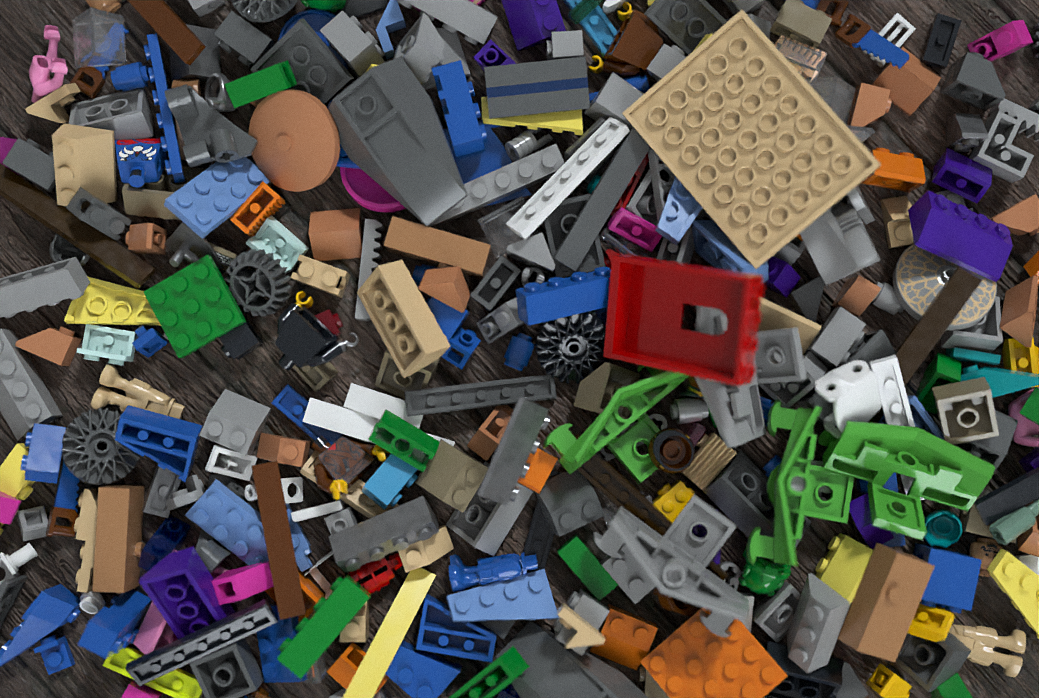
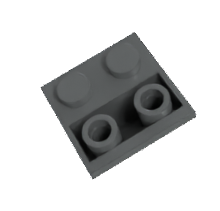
M995 410L999 436L954 444V446L994 465L996 470L1007 454L1018 420Z

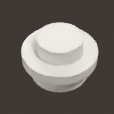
M90 591L83 593L80 597V608L89 614H97L105 606V601L98 592Z

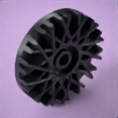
M590 312L546 321L540 328L536 338L538 361L541 367H544L546 374H551L553 379L554 376L558 377L561 383L566 380V383L569 384V380H575L576 384H579L580 379H585L602 364L609 362V358L603 357L605 324Z

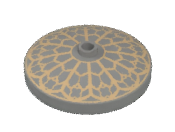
M914 244L909 246L900 256L893 272V288L902 307L913 318L919 320L958 265ZM966 269L979 277L982 282L946 330L965 329L981 321L995 302L997 283Z

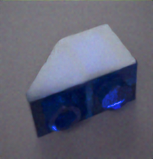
M169 514L168 518L164 520L142 549L138 566L149 571L168 554L176 550L179 551L191 529V525Z

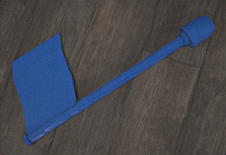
M637 74L622 78L644 94L649 90L646 75L640 76ZM598 92L589 93L590 103ZM479 120L478 124H483V121ZM484 124L488 138L483 140L485 149L459 157L455 155L448 128L443 129L464 184L512 163L505 147L492 130V128L500 127L499 125ZM525 188L521 191L511 194L489 205H494L530 196L532 194L527 190V188Z

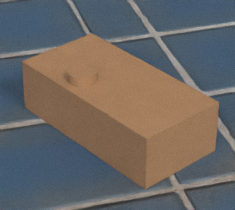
M392 216L384 242V247L389 252L436 265L437 268L460 266L463 274L483 279L492 252L491 245L394 216Z
M114 484L99 487L92 592L125 593L139 586L140 559L145 551V545L142 542V507L144 504L145 486Z
M877 543L838 639L856 651L895 662L935 566L914 555Z

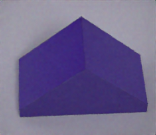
M868 493L850 501L849 512L871 549L875 548L877 543L884 544L894 539L890 530L872 525Z

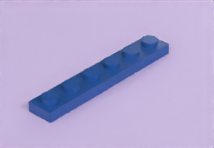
M157 33L147 35L148 44L144 45L146 59L152 61V67L148 68L151 83H156L157 90H152L155 106L160 105L161 113H156L159 129L164 128L165 136L160 138L163 152L168 151L169 159L165 160L166 171L168 175H173L175 183L185 182L174 118L165 97L168 85Z

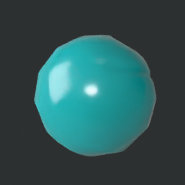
M937 509L928 513L924 519L926 527L924 538L930 546L947 548L951 544L956 543L962 535V522L952 511Z

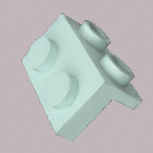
M273 216L268 217L256 235L246 241V244L251 249H256L257 251L264 249L266 254L273 253L274 260L281 259L280 266L287 267L285 274L295 269L299 263V254L304 256L309 249Z
M86 324L82 348H77L76 353L84 354L83 359L99 361L100 357L109 358L108 363L124 366V361L133 362L135 347L132 342L138 336L132 331Z

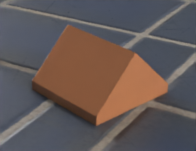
M902 47L901 49L909 54V60L900 69H898V66H892L890 62L872 85L891 90L889 98L892 99V103L910 116L934 91L941 77Z
M360 208L310 213L308 234L314 260L330 261L361 258L363 234Z
M1032 276L1006 291L1000 322L1002 330L1025 347L1030 348L1032 346L1037 313L1039 276Z

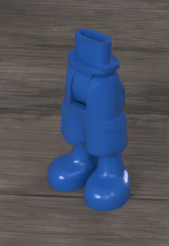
M516 553L478 558L477 566H466L460 556L455 554L450 555L449 576L453 592H459L478 584L482 586L501 580H513V578L527 574V570L538 569L536 554L525 556V553H521V556Z

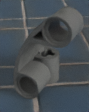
M186 84L165 91L168 106L178 122L185 146H183V151L190 168L215 160L220 163H226L252 155L258 141L234 125L216 109L210 108L208 102L191 86Z
M222 474L209 475L208 488L217 479L260 513V509L246 499L245 490L230 476ZM201 529L195 550L211 574L232 552Z

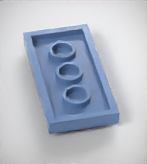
M247 157L226 163L215 162L166 198L164 205L203 239L231 217L262 182L270 186L271 181Z
M216 479L188 510L185 516L246 564L252 565L269 561L260 513Z

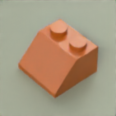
M875 148V150L870 151L881 166L863 180L861 184L909 193L925 184L926 178L923 161L920 158H914V154L901 152L899 155L893 154L886 148Z
M608 604L609 613L598 629L605 636L606 640L603 644L592 645L590 652L637 671L641 664L640 661L649 652L658 627L654 622Z

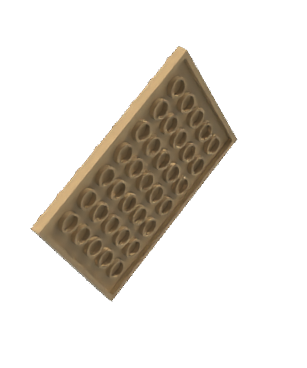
M743 10L739 11L622 113L755 269H758L881 166L876 158Z

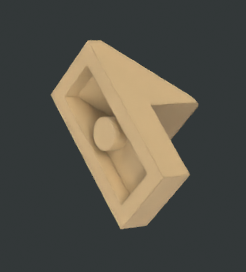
M76 83L65 84L25 108L28 114L54 122H69L70 117L63 106L75 101L73 96L81 91Z
M907 196L880 200L888 249L914 244L908 209L912 205Z
M562 603L558 608L557 615L560 616L558 621L569 630L572 627L575 628L574 632L564 643L565 648L604 643L606 640L605 636L565 603Z

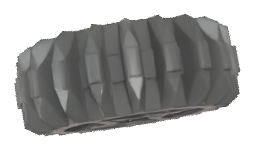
M251 249L240 253L238 257L230 262L231 266L226 270L229 275H227L225 280L230 283L228 288L232 291L234 299L238 301V307L243 306L244 313L251 311L252 316L261 315L263 317L278 312L279 309L285 306L286 300L291 296L288 291L293 287L287 283L291 276L285 275L287 267L280 266L281 259L274 260L273 253L266 254L264 249L258 251ZM248 266L256 267L257 271L248 269ZM260 295L263 296V297H264V296H267V297H269L270 299H269V300H267V299H262V298H260Z

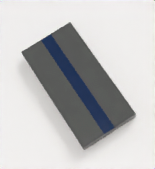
M586 56L484 67L489 119L590 109Z

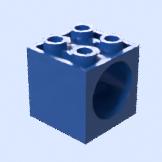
M915 543L913 555L935 566L920 604L930 607H936L937 604V606L957 613H961L962 609L971 611L982 560L966 554Z

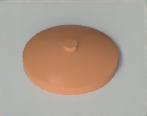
M283 90L265 97L254 110L248 134L255 138L258 143L252 153V157L257 167L271 183L284 190L301 192L321 185L331 176L339 159L340 137L332 114L319 99L305 91Z

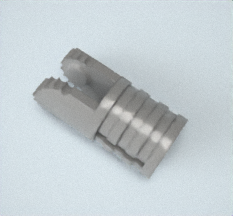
M538 127V130L528 129L517 136V138L507 142L505 150L510 159L515 162L535 152L553 138L550 134H547L537 141L534 134L538 133L542 128Z
M535 267L525 268L522 272V286L524 287L525 284L529 283L528 278L532 277L533 274L537 275L535 283H544V273Z

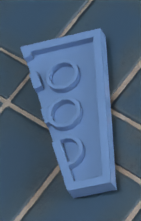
M676 176L673 179L655 229L656 232L675 245L678 244L702 210L701 205Z
M545 569L518 576L510 581H498L446 596L453 622L559 619Z

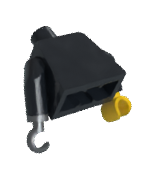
M304 291L297 293V302L292 303L278 318V337L275 343L284 353L278 362L286 370H291L295 364L301 368L307 365L315 367L328 363L346 351V346L354 347L359 342V337L353 332L349 335L355 337L356 341L354 343H349L346 339L342 342L338 340L308 310L313 305V298L310 296L305 302H301L306 296Z

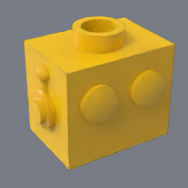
M677 480L672 485L667 483L657 491L659 496L652 503L673 522L695 492L691 488L686 487L685 482Z

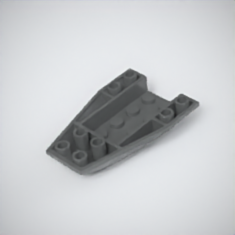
M402 57L372 67L332 100L328 110L336 122L340 145L350 160L426 226L431 225L468 196L431 97Z
M530 621L496 656V659L514 646L529 665L521 675L511 682L520 698H648L622 672L587 652L580 655L571 648H565L563 643L556 640L554 633L533 621Z

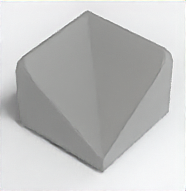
M44 506L18 511V523L23 542L46 537L48 519Z

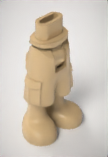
M109 364L103 369L99 383L106 387H114L126 391V396L101 386L96 390L91 401V408L96 410L98 408L103 409L106 405L114 404L120 406L121 413H123L126 407L130 405L177 419L182 418L185 406L176 403V399H171L163 392L152 388L148 383L136 378L131 381L124 379L119 375L117 368Z
M951 625L949 633L953 634L971 650L968 660L984 666H989L992 662L999 664L1003 667L1005 675L1009 677H1016L1019 674L1023 663L1022 658L1013 654L995 652L993 648L996 646L1023 654L1026 648V636L1023 631L1016 629L1009 636L1005 637L998 636L996 630L989 627Z

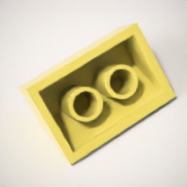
M839 533L838 536H834L828 545L830 550L827 556L821 558L818 562L815 576L851 604L874 550L847 535Z

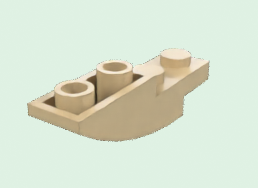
M94 487L86 488L81 493L78 502L79 507H81L80 516L76 519L74 531L77 532L76 539L85 541L80 550V559H82L81 569L77 571L75 579L76 584H78L77 592L84 593L93 591L98 488Z

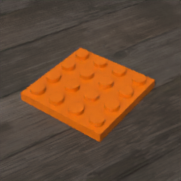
M703 607L700 609L705 611L707 614H709L712 611ZM700 610L640 661L669 698H763L788 676L740 620L734 619L728 626L732 633L731 636L721 637L705 627L699 616Z

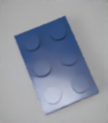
M271 604L270 606L278 616V622L257 631L264 683L305 681L308 679L307 672L300 679L277 660L278 655L281 653L278 647L287 637L292 640L298 633L295 629L299 624L298 616L280 620L277 604Z

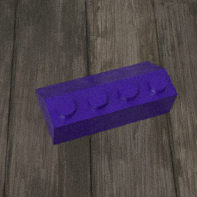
M501 0L517 51L550 41L552 32L566 31L557 0Z
M929 190L908 209L914 245L994 282L1000 279L1013 247L1010 230L1004 224H998L983 214H977L964 205H958L948 200L945 196L937 195Z
M194 547L168 554L140 578V584L178 639L235 613L230 603L219 605L212 584L214 578Z

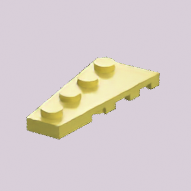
M482 97L483 124L508 127L523 125L532 130H538L539 127L552 129V132L563 133L564 130L572 131L575 135H583L582 110L489 119L487 97Z
M88 277L90 283L85 289L84 295L71 301L64 319L66 324L161 326L143 293L144 291Z
M1000 549L987 568V571L1001 590L1009 596L1013 606L1021 612L1025 622L1029 627L1033 628L1039 639V575L1009 552Z

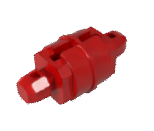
M398 553L387 557V561L385 557L378 561H371L347 574L356 582L368 576L369 579L363 581L360 585L372 594L390 584L389 580L394 578L392 569L394 571L397 570L403 563ZM381 567H383V568L385 569V570H383V571L377 573L376 575H374V573H373L374 571L380 569Z

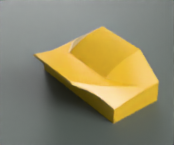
M1014 338L1004 339L1002 350L1004 369L1039 374V347L1034 345V338L1032 339L1031 348L1025 347Z
M919 603L907 633L933 642L945 640L955 618L954 614L945 608L938 606L930 607Z

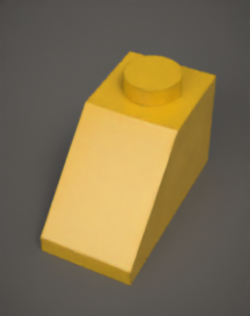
M881 663L866 682L869 687L883 698H908L910 695L909 690L912 687Z

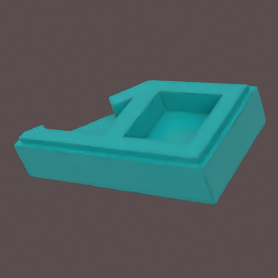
M957 347L946 349L945 354L958 361L969 363L981 362L992 365L1000 364L1001 355Z

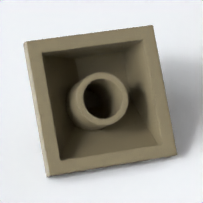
M605 362L580 382L573 406L601 414L616 391L637 383L640 374ZM624 406L619 407L618 415L622 419H628L629 409Z

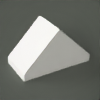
M214 445L205 470L249 481L253 472L252 466L256 464L258 458L253 455L241 454L223 445Z

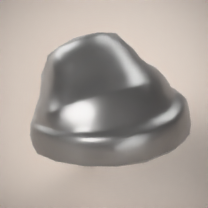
M214 73L208 78L204 97L210 108H214L218 112H230L236 108L233 107L224 85L230 81L223 74Z

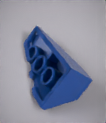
M62 584L41 591L22 616L24 621L14 628L10 634L14 639L9 640L1 647L0 667L69 622L71 624L81 613L79 610L80 599Z

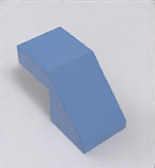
M397 0L389 1L376 28L386 59H390L395 55L388 33L406 27Z

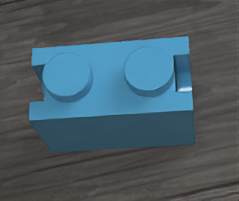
M390 454L363 486L361 492L383 510L389 505L394 507L403 496L399 492L404 486L410 488L418 478L415 474L418 469Z

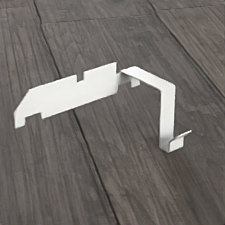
M333 551L325 555L304 574V576L308 573L311 574L325 591V599L332 593V590L329 589L331 585L316 567L329 558Z

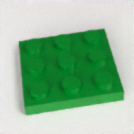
M211 255L202 257L143 292L178 358L186 357L247 322Z

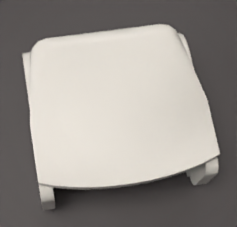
M851 361L828 372L814 382L816 392L829 402L834 401V412L823 419L825 430L837 439L844 430L847 421L867 423L881 409L882 403L877 376L864 361ZM833 386V391L827 390L828 387Z

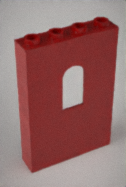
M629 254L612 255L603 357L736 386L752 383V378L755 374L754 356L758 348L757 328L761 320L760 301L764 293L763 275ZM684 303L721 310L727 318L725 332L721 335H712L682 329Z

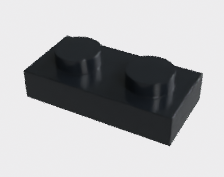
M940 13L935 15L921 58L922 63L943 70L947 67L961 20Z

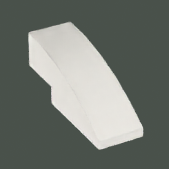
M353 383L350 384L343 405L345 408L378 419L387 409L418 429L423 415L407 417L405 400Z

